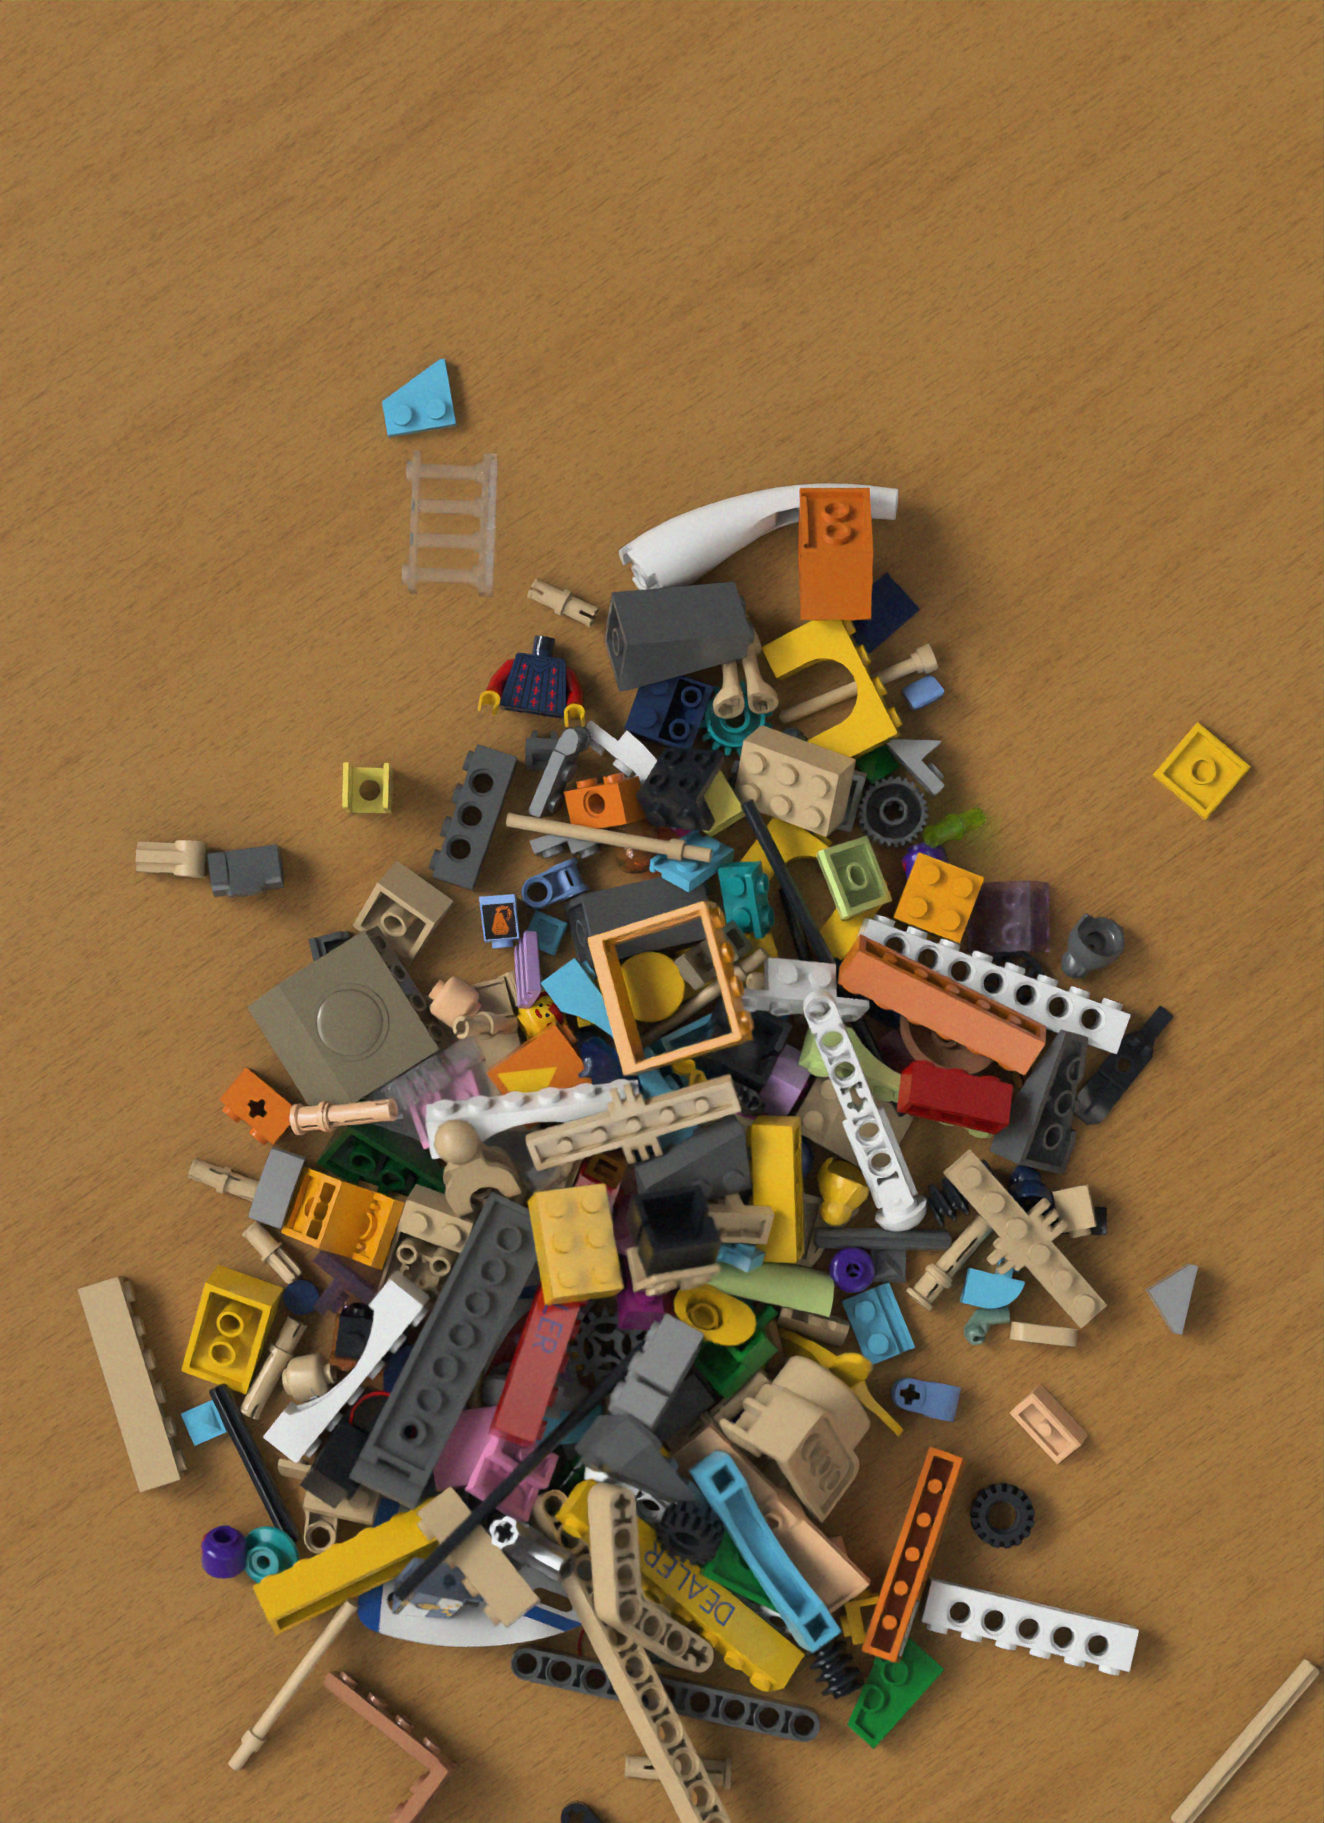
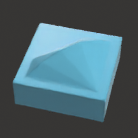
M213 1400L181 1413L194 1446L227 1432Z

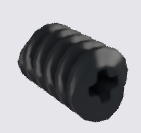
M984 1159L980 1160L995 1177L989 1164ZM946 1177L941 1179L942 1190H939L932 1183L928 1185L929 1196L924 1194L941 1228L945 1227V1215H948L954 1222L957 1221V1209H960L966 1216L970 1215V1203Z
M842 1631L813 1653L808 1650L804 1652V1657H816V1660L809 1666L810 1670H822V1673L815 1679L816 1683H828V1686L821 1692L822 1696L833 1695L834 1699L851 1694L865 1685L862 1679L853 1680L860 1672L858 1667H847L853 1661V1655L850 1653L841 1654L848 1647L847 1642L844 1640L835 1641L842 1634Z

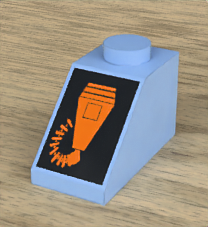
M515 894L479 897L484 942L492 943V949L513 947V941L520 940L518 906Z

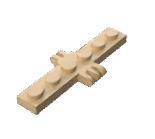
M730 1074L648 1099H644L642 1093L635 1095L632 1084L629 1083L623 1085L627 1098H621L617 1087L610 1089L613 1102L607 1103L608 1111L527 1134L526 1144L537 1171L619 1147L623 1148L627 1162L631 1165L636 1163V1156L633 1150L638 1149L642 1161L650 1159L647 1146L652 1145L656 1157L663 1155L659 1135L740 1112L741 1103Z
M970 1149L943 1172L999 1235L993 1243L996 1249L987 1257V1260L991 1265H994L1003 1257L1005 1258L996 1267L1000 1275L1005 1274L1012 1267L1015 1271H1018L1025 1265L1080 1328L1084 1327L1107 1306L1052 1243L1069 1224L1062 1218L1053 1226L1050 1225L1060 1215L1055 1208L1049 1210L1044 1216L1041 1215L1051 1204L1046 1198L1040 1200L1026 1213Z

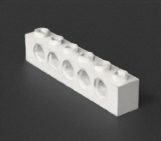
M929 1577L920 1615L921 1621L927 1623L926 1629L947 1634L949 1628L961 1631V1638L975 1642H981L982 1637L995 1639V1646L1008 1650H1016L1017 1645L1030 1648L1029 1654L1050 1659L1051 1653L1065 1656V1663L1079 1667H1085L1086 1662L1098 1664L1099 1671L1112 1675H1119L1120 1670L1130 1672L1139 1632L1132 1625ZM957 1602H964L969 1607L968 1615L962 1620H955L950 1617V1608ZM992 1610L1000 1611L1003 1614V1621L997 1628H988L984 1623L986 1614ZM1029 1618L1036 1620L1037 1630L1032 1636L1025 1637L1019 1633V1625L1023 1620ZM1060 1627H1068L1072 1632L1070 1641L1064 1645H1058L1053 1640L1054 1632ZM1095 1635L1104 1636L1106 1639V1646L1099 1653H1092L1088 1649V1642Z

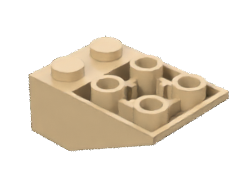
M416 1184L406 1200L377 1291L380 1292L397 1270L430 1296L423 1307L432 1311L482 1208L470 1204L474 1212L458 1217L447 1202L445 1194Z

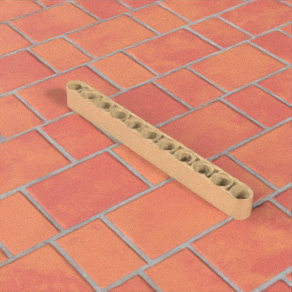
M551 1490L538 1495L529 1521L534 1529L548 1536L547 1539L577 1556L575 1568L571 1576L566 1578L561 1584L682 1823H731L643 1646L600 1620L596 1615L593 1605L594 1591L590 1546L581 1538H575L563 1529V1523L555 1518L567 1500V1496L559 1490ZM545 1501L551 1506V1516L545 1510ZM561 1534H564L568 1540L567 1548L561 1542ZM577 1566L583 1569V1580L578 1576ZM610 1629L616 1635V1644L610 1639ZM626 1662H629L632 1666V1676L626 1671ZM643 1694H645L648 1698V1709L643 1705ZM659 1726H661L664 1730V1741L659 1737ZM676 1758L681 1764L680 1773L675 1768ZM692 1790L697 1795L696 1805H694L691 1799Z

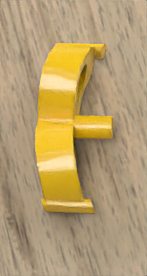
M691 1059L671 1065L674 1073L687 1076V1079H689L688 1086L709 1081L706 1079L703 1071L696 1070V1064Z

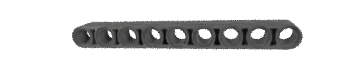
M532 1644L521 1645L514 1651L511 1659V1669L517 1678L620 1701L599 1659ZM524 1653L532 1654L537 1660V1666L533 1670L525 1671L518 1666V1657ZM558 1661H565L571 1666L572 1672L566 1678H558L552 1672L553 1664ZM626 1665L627 1673L632 1676V1667ZM592 1669H600L605 1673L606 1681L600 1686H593L586 1679L587 1673ZM656 1672L662 1684H668L674 1688L676 1693L670 1701L678 1715L800 1742L813 1740L820 1730L817 1713L807 1705ZM696 1692H704L710 1698L709 1704L703 1709H696L690 1704L689 1700ZM643 1694V1695H642L643 1705L648 1708V1706H649L648 1698L646 1697L645 1694ZM732 1699H737L744 1704L743 1713L736 1717L729 1716L724 1710L726 1703ZM766 1707H772L779 1713L777 1721L773 1724L762 1723L759 1719L760 1712ZM808 1715L813 1719V1726L809 1731L800 1732L794 1728V1721L798 1716Z

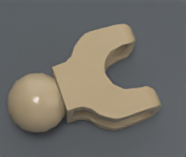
M452 1119L447 1120L438 1127L433 1144L438 1156L448 1162L443 1174V1181L446 1186L445 1195L447 1202L458 1217L474 1212L470 1205L471 1195L479 1188H497L506 1198L522 1193L520 1175L507 1151L483 1144L478 1137L476 1129L468 1121Z

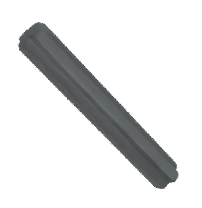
M817 1227L814 1229L813 1242L817 1248L856 1247L859 1249L948 1250L951 1246V1233L948 1230L909 1229L893 1232L884 1228Z

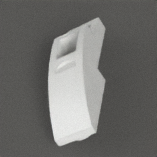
M590 720L585 726L591 732L590 736H592L590 737L591 741L588 742L589 747L599 755L606 751L616 759L612 763L613 766L627 777L632 772L635 774L634 777L639 776L642 786L656 764V758L627 730L617 741Z

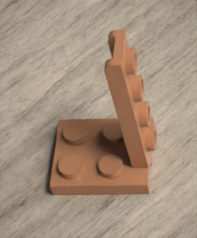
M342 1670L341 1673L337 1671L330 1672L324 1680V1685L327 1689L431 1771H427L425 1775L422 1773L409 1790L414 1794L409 1801L405 1800L404 1803L400 1802L388 1818L391 1823H418L460 1765L450 1757L445 1758L440 1754L442 1747L428 1736L422 1739L412 1731L415 1726L408 1719L400 1714L394 1717L386 1711L385 1707L387 1704L379 1696L372 1692L366 1695L357 1687L359 1681L345 1670Z

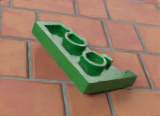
M908 1637L900 1663L876 1656L847 1725L872 1749H875L945 1669L913 1639Z

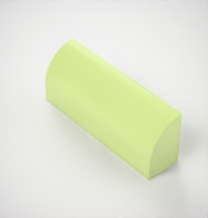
M722 1261L716 1262V1265L720 1264L721 1272L711 1276L712 1282L706 1283L726 1294L830 1317L834 1296V1280L829 1272L783 1262H762L760 1267L749 1272H745Z

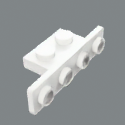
M769 957L764 962L765 990L744 988V996H741L744 1009L748 1012L765 1010L777 1016L790 1013L804 1014L805 1016L804 1000L809 993L816 990L827 991L833 996L842 1022L856 1021L870 1008L869 1000L837 997L836 964ZM822 1000L814 1002L810 1007L811 1013L816 1016H823L830 1009L829 1003Z

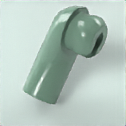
M1009 1307L977 1309L964 1327V1336L967 1341L972 1345H980L984 1342V1336L992 1325L1010 1323Z

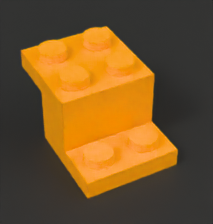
M918 852L906 886L901 892L891 920L895 921L893 928L906 932L908 926L928 933L926 940L939 944L942 938L959 944L985 877ZM897 937L890 938L885 945L900 953L902 948L901 942ZM925 949L919 954L918 963L928 968L932 966L934 955L931 950Z
M304 1166L281 1233L316 1248L345 1256L382 1270L385 1259L389 1255L390 1245L397 1225L400 1222L405 1203L366 1187Z

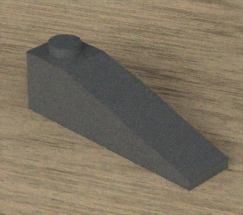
M1060 1030L1012 1101L1009 1125L994 1135L990 1152L1019 1165L1064 1175L1076 1140L1077 1131L1072 1129L1074 1112L1079 1111L1080 1099L1076 1098L1077 1083L1084 1077L1088 1045L1087 1036Z
M632 1414L598 1415L574 1448L583 1457L581 1459L583 1464L594 1472L605 1474L668 1503L675 1502L678 1504V1501L684 1500L686 1505H688L690 1501L696 1502V1507L701 1508V1505L708 1507L706 1510L708 1513L712 1510L708 1501L695 1484L688 1478L676 1473L679 1467L678 1463L673 1458H667L658 1451L662 1446L660 1441Z

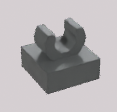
M533 730L531 738H526V770L546 769L551 754L559 740L557 739L556 731H551V738H538V731Z

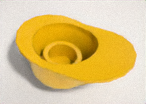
M701 1284V1287L679 1290L674 1300L675 1313L681 1322L704 1334L702 1341H713L722 1345H738L747 1341L753 1335L756 1327L755 1315L750 1307L742 1301L709 1284Z

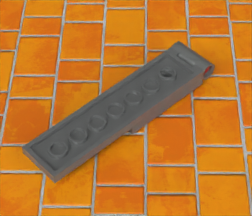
M491 1191L351 1472L350 1479L412 1510L414 1509L537 1261L529 1209ZM414 1425L418 1428L419 1434L415 1439H408L405 1436L404 1431L407 1426Z

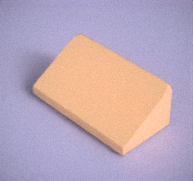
M1041 1384L1034 1388L1009 1412L1056 1464H1059L1081 1446L1087 1437L1086 1431Z

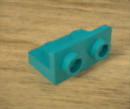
M762 862L721 863L717 869L726 922L729 923L734 920L743 933L754 932L756 939H763L773 927L775 915L773 907L768 904L769 878L766 873H763Z

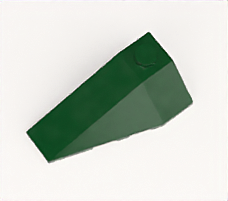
M396 1121L339 1126L317 1160V1164L343 1180L356 1185L359 1180L378 1186L377 1192L386 1195L393 1191L409 1196L416 1184L443 1194L446 1191L443 1181L445 1169L435 1159H432Z

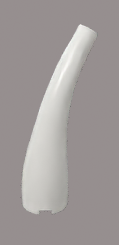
M827 483L792 485L755 491L727 498L671 518L641 534L621 548L619 556L623 565L631 562V569L635 576L632 578V581L639 590L690 586L757 538L777 528L799 522V488H870L871 519L886 520L896 519L899 489L871 485Z

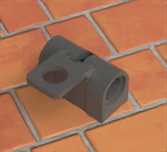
M277 844L207 854L214 897L228 896L232 899L266 894V890L284 888L281 851Z

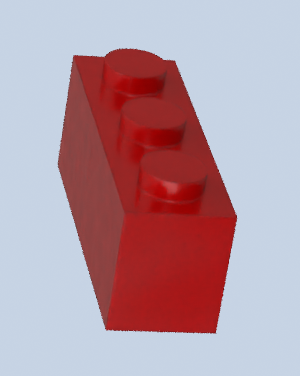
M917 1060L901 1072L897 1112L996 1135L1009 1125L1013 1085L1001 1082V1079L998 1077H977L969 1075L968 1071L961 1068L944 1069L935 1067V1064L931 1061Z

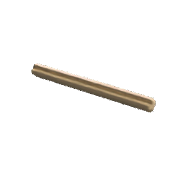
M1306 1659L1297 1666L1171 1815V1820L1174 1823L1195 1822L1320 1673L1318 1668Z

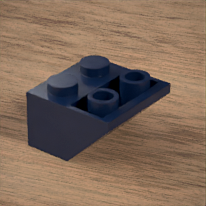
M682 675L639 687L624 727V733L627 730L634 737L667 748H692L714 687Z

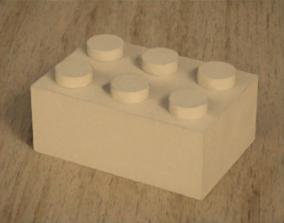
M761 725L743 741L734 794L740 804L753 799L759 812L827 837L844 821L856 760Z

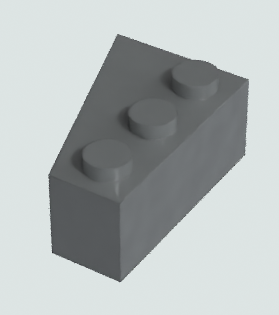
M735 1114L724 1116V1118L705 1129L701 1125L693 1130V1136L676 1146L672 1142L663 1147V1155L656 1157L653 1153L650 1155V1159L641 1160L634 1164L638 1194L700 1184L705 1199L708 1201L751 1189L745 1134Z

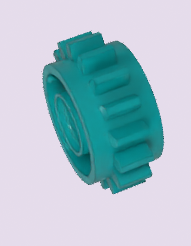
M744 681L740 683L745 702L742 711L745 718L744 724L739 728H731L726 724L725 718L716 716L713 709V701L720 688L714 686L713 692L715 696L713 698L710 697L703 715L705 720L701 721L699 729H706L707 731L702 737L703 742L711 739L714 742L712 750H718L720 747L725 749V757H729L731 751H737L738 756L741 757L744 739L761 725L772 729V724L765 722V718L772 716L773 712L757 714L750 710Z

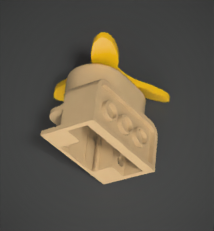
M778 1327L783 1353L791 1358L771 1385L764 1384L754 1399L750 1397L744 1399L742 1406L745 1411L735 1425L724 1418L718 1424L729 1441L777 1488L785 1489L802 1506L804 1513L823 1523L853 1482L859 1470V1459L853 1450L870 1428V1420L862 1405L872 1411L898 1437L904 1429L869 1393L865 1379L873 1370L872 1362L861 1355L850 1352L836 1356L816 1342Z

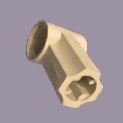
M177 840L175 843L138 842L135 860L136 871L159 874L172 873L173 876L204 878L207 842Z

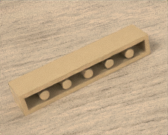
M118 1276L77 1289L139 1491H147L181 1480L185 1477L183 1471L187 1470L186 1459L182 1449L176 1450L173 1437L177 1436L175 1423L171 1415L167 1417L165 1415L162 1403L167 1402L166 1394L162 1383H156L152 1373V1369L156 1368V1362L151 1348L145 1349L141 1336L146 1334L141 1315H135L131 1302L136 1299L131 1282H124L123 1276Z

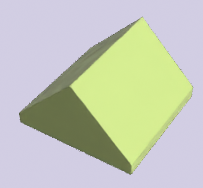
M868 836L818 851L816 857L841 921L892 901Z

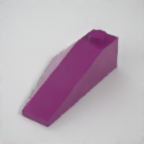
M613 1208V1220L615 1221L618 1209ZM617 1253L623 1289L617 1293L619 1329L649 1330L654 1321L661 1323L666 1313L679 1320L675 1313L674 1300L677 1292L680 1290V1285H678V1288L668 1290L667 1293L647 1296L646 1290L634 1292L627 1255Z

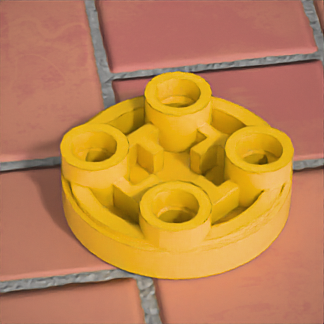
M642 952L630 957L623 963L621 970L636 1020L648 1023L659 1022L669 1018L678 1011L685 996L686 984L680 975L678 967L671 958L657 952Z

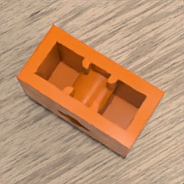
M248 1067L243 1070L219 1099L225 1104L222 1111L236 1123L243 1119L252 1127L249 1134L264 1146L268 1141L273 1145H277L291 1128L290 1110L293 1104ZM264 1100L266 1102L264 1110L267 1114L265 1116L257 1115L253 1117L254 1108L251 1104L253 1101L261 1103Z

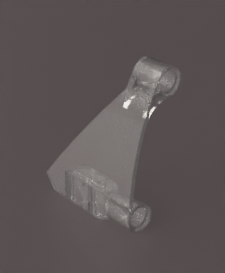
M471 1037L461 1039L441 1053H435L368 1096L366 1101L393 1098L398 1108V1115L395 1116L397 1119L395 1121L373 1122L372 1124L429 1144L426 1127V1104H434L439 1100L460 1101L469 1100L474 1096L495 1097L503 1095L487 1075L489 1067L485 1062L486 1058L476 1041ZM524 1124L513 1126L484 1140L483 1144L498 1147L508 1152L520 1177L533 1195L536 1192L550 1191L567 1180L566 1174L560 1165L541 1171L536 1170L526 1144V1135L533 1132L531 1129L527 1130Z

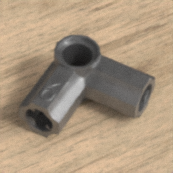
M508 1516L501 1520H495L490 1527L491 1543L503 1549L502 1552L529 1568L533 1566L541 1573L560 1583L571 1576L575 1568L577 1556L547 1539L548 1536L522 1521L518 1522Z

